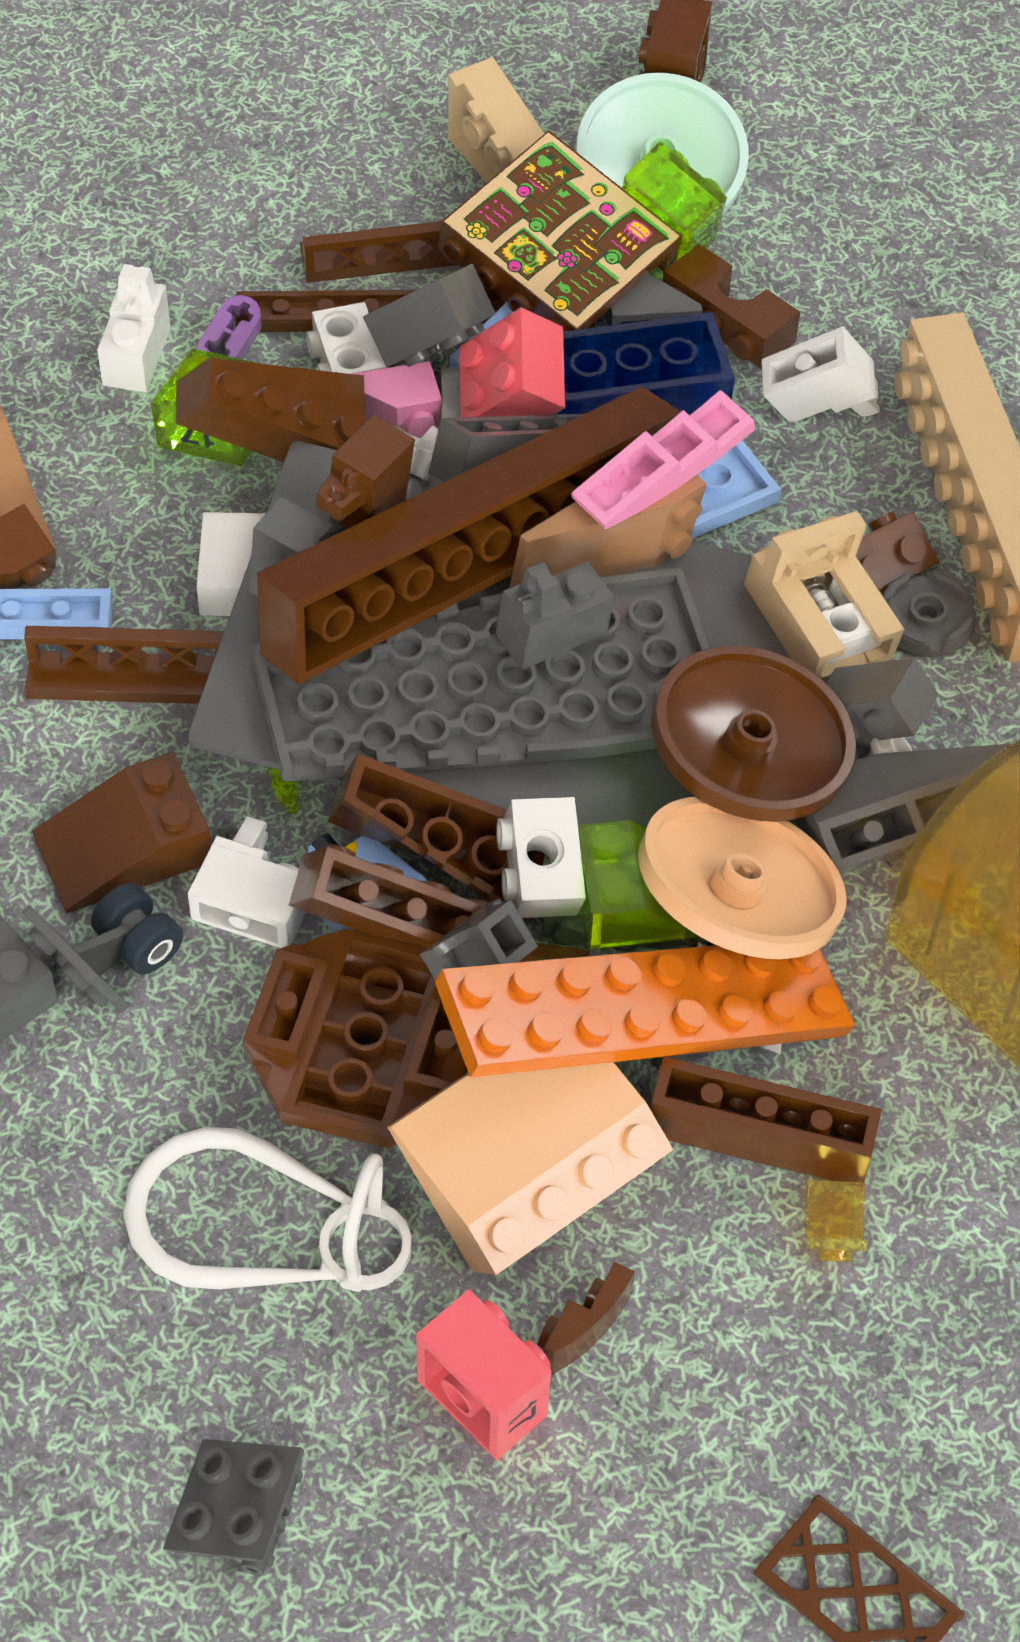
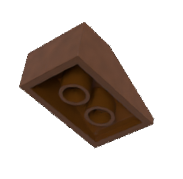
M174 751L122 769L32 830L66 914L98 903L109 891L121 884L136 883L140 887H144L202 866L212 846L210 829Z

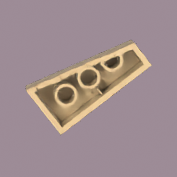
M493 57L448 74V139L481 177L488 182L544 135V132Z

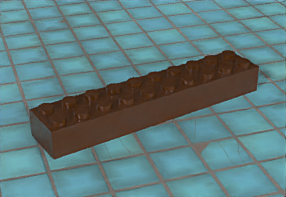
M641 386L257 572L260 654L299 685L511 576L520 535L576 502L571 494L574 490L645 431L653 436L681 411Z

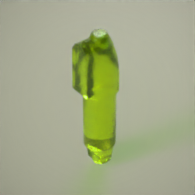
M267 767L275 797L290 815L297 813L299 809V795L295 781H283L278 769Z

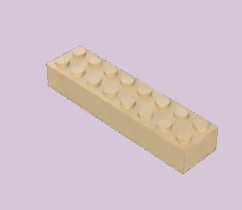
M964 312L911 319L907 339L901 342L902 365L900 372H896L894 377L895 392L899 400H906L910 431L912 433L918 432L920 436L922 462L925 467H932L935 474L934 490L936 498L939 502H946L949 510L947 516L949 531L953 537L959 536L962 543L961 556L963 567L967 573L973 572L975 576L978 605L982 610L987 609L991 617L990 633L992 641L996 647L1002 646L1008 663L1020 661V446Z

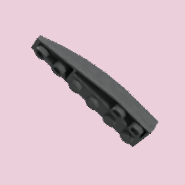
M1020 743L878 753L854 761L849 775L838 794L820 810L795 819L796 824L800 830L811 837L827 853L841 875L1020 813Z

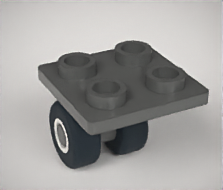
M136 883L121 884L109 891L99 901L91 916V926L98 936L75 946H72L30 905L22 912L34 925L27 934L61 966L65 974L101 1008L110 1001L121 1012H124L130 1005L101 975L121 957L134 972L138 974L152 973L166 964L176 954L183 940L182 928L168 914H152V898Z

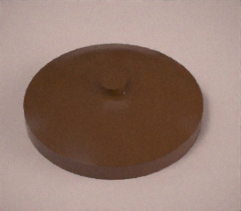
M732 645L708 648L688 656L680 661L665 677L652 709L651 729L653 740L663 763L670 773L698 799L718 810L737 817L756 821L777 822L810 815L823 808L838 794L853 766L856 751L855 733L849 714L841 700L820 677L808 668L786 656L769 650Z

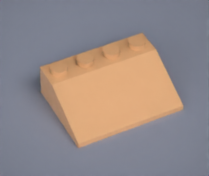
M614 1062L471 1078L469 1073H467L387 1127L469 1267L475 1272L493 1275L499 1274L673 1150L645 1100Z

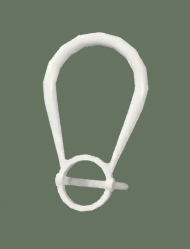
M203 1127L172 1136L146 1155L128 1183L123 1219L132 1248L154 1273L183 1287L221 1290L317 1280H335L344 1289L361 1292V1290H373L389 1285L403 1273L411 1258L412 1236L407 1222L394 1208L388 1206V1203L382 1200L383 1159L378 1154H372L365 1160L353 1196L351 1197L272 1143L237 1128ZM208 1148L235 1150L340 1202L341 1207L328 1217L320 1231L319 1254L322 1260L321 1269L190 1265L167 1254L152 1237L146 1217L149 1191L161 1172L182 1156ZM362 1214L380 1217L389 1221L398 1230L402 1240L401 1252L395 1263L385 1271L370 1276L361 1275V1265L357 1252V1240ZM345 1220L342 1254L346 1271L341 1269L332 1259L329 1250L331 1236L335 1229Z

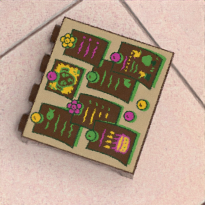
M548 130L442 220L438 249L442 251L449 262L464 268L473 264L484 290L492 291L505 303L507 302L512 312L522 307L562 326L563 349L572 356L576 352L579 336L652 270L658 267L661 271H664L676 261L682 235Z

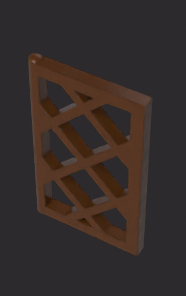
M819 1494L814 1496L811 1505L753 1572L755 1576L835 1642H870L904 1639L905 1642H916L915 1639L925 1638L923 1642H940L955 1622L961 1621L964 1617V1612ZM822 1512L845 1531L847 1543L812 1545L810 1525ZM802 1536L803 1545L793 1546L796 1543V1541ZM858 1553H873L895 1571L897 1584L862 1586ZM848 1554L853 1587L818 1588L814 1556ZM804 1556L808 1589L794 1590L772 1572L773 1568L783 1557ZM909 1594H923L946 1614L935 1627L913 1628ZM899 1595L904 1629L868 1630L864 1597ZM854 1597L859 1631H843L821 1612L819 1599Z

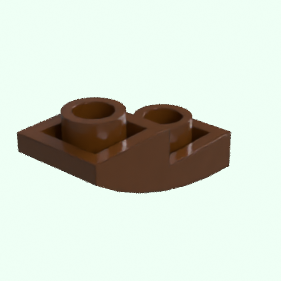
M614 1262L605 1280L597 1277L593 1281L583 1306L568 1300L560 1318L553 1315L548 1318L537 1345L543 1349V1352L548 1357L552 1375L584 1355L613 1325L632 1295L635 1271Z

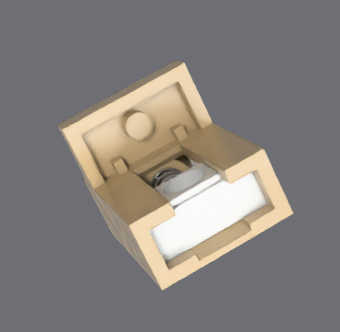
M858 511L839 517L829 516L817 524L798 530L788 529L779 533L776 537L772 538L770 546L764 547L753 554L744 581V586L790 658L808 668L824 682L828 681L832 672L837 667L876 663L893 659L904 632L903 626L856 557L867 526Z

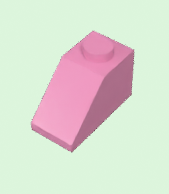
M430 361L420 362L410 367L401 365L352 373L364 375L365 422L375 414L389 424L395 425L415 437H422L432 425L439 429L442 418V398Z

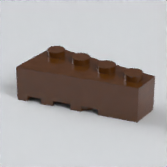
M208 358L176 381L177 425L283 463L291 443L295 441H303L338 450L365 423L364 375Z

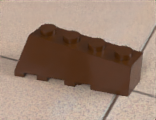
M357 754L341 778L328 822L425 858L489 901L500 899L502 903L505 902L502 892L503 869L509 867L507 850H499L497 821L499 818H504L507 810L364 755ZM537 850L527 852L529 859L533 863L543 866L546 854ZM522 918L524 923L528 920V918Z

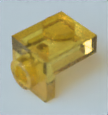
M806 1180L805 1248L819 1249L818 1261L853 1262V1251H867V1240L864 1239L865 1182Z

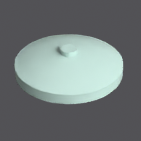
M646 73L632 76L615 83L603 91L585 112L580 123L575 151L680 234L708 226L730 208L742 188L749 159L748 143L744 128L739 117L728 102L708 86L691 78L670 73Z

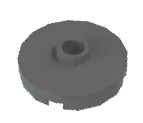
M915 572L905 574L891 582L882 596L904 628L898 648L917 656L938 657L952 654L966 645L974 632L976 613L973 607L974 600L972 595L963 585L955 579L934 572H927L926 576L914 577ZM922 615H927V616H930V617H932V618H925V617H922Z

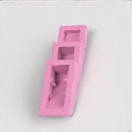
M720 390L690 416L683 410L653 436L645 431L571 493L572 498L606 530L649 507L713 464L755 430L754 420Z

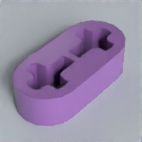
M237 295L227 299L222 304L198 342L197 356L199 365L210 358V350L218 352L224 342H226V358L218 356V359L235 361L243 359L262 327L260 307L255 300L248 296ZM244 312L248 313L249 322L242 320L236 329L232 331L234 327L232 315L240 317Z

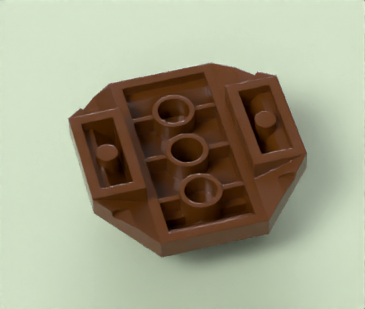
M343 929L319 936L300 946L295 943L276 949L243 1038L244 1052L281 1122L389 1149L396 1144L387 1128L389 1125L467 1074V1067L435 985V979L420 956V953L427 948ZM362 1039H373L377 1041L376 1043L371 1045H361L356 1043L357 1041Z

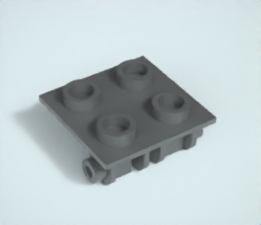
M203 1439L163 1549L175 1553L242 1560L240 1568L243 1571L252 1575H263L266 1566L271 1567L274 1563L275 1557L273 1552L278 1540L275 1534L276 1532L283 1533L285 1531L286 1522L281 1517L290 1515L292 1510L290 1502L295 1487L303 1478V1473L299 1468L304 1449L302 1447Z

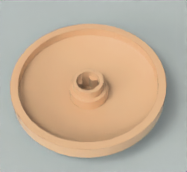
M696 796L687 797L668 803L660 808L649 821L639 844L638 863L640 872L649 891L657 902L684 927L725 949L766 959H790L805 956L827 944L844 916L847 901L846 889L838 869L827 853L811 837L789 821L749 820L718 810Z

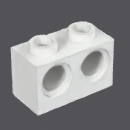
M365 302L312 312L313 331L306 332V340L311 359L319 358L321 364H317V370L352 374L388 368L363 319V316L369 314Z

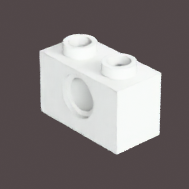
M575 798L511 799L504 818H499L497 821L499 850H507L509 867L503 869L502 872L504 900H512L521 918L577 915L586 899ZM532 850L541 851L548 856L551 864L546 866L537 865L529 859L527 852Z

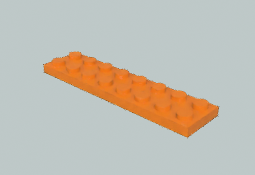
M714 945L442 969L434 981L470 1078L831 1039L848 1035L855 1026L820 949L797 958L766 959L740 954Z

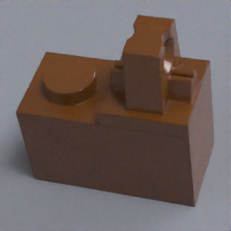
M373 414L332 455L330 475L317 492L316 507L322 512L330 514L332 518L338 520L341 525L348 529L406 501L415 439Z

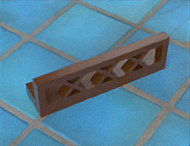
M442 221L303 237V242H299L306 283L454 266L455 264L449 262L442 251L438 249Z
M26 625L24 640L29 660L25 685L26 698L199 704L216 655H197L190 650L193 648L215 649L216 654L224 631ZM39 644H57L64 648V650L44 651L40 650ZM94 645L108 646L114 651L98 652L91 647ZM157 647L164 652L161 654H149L141 650V648Z

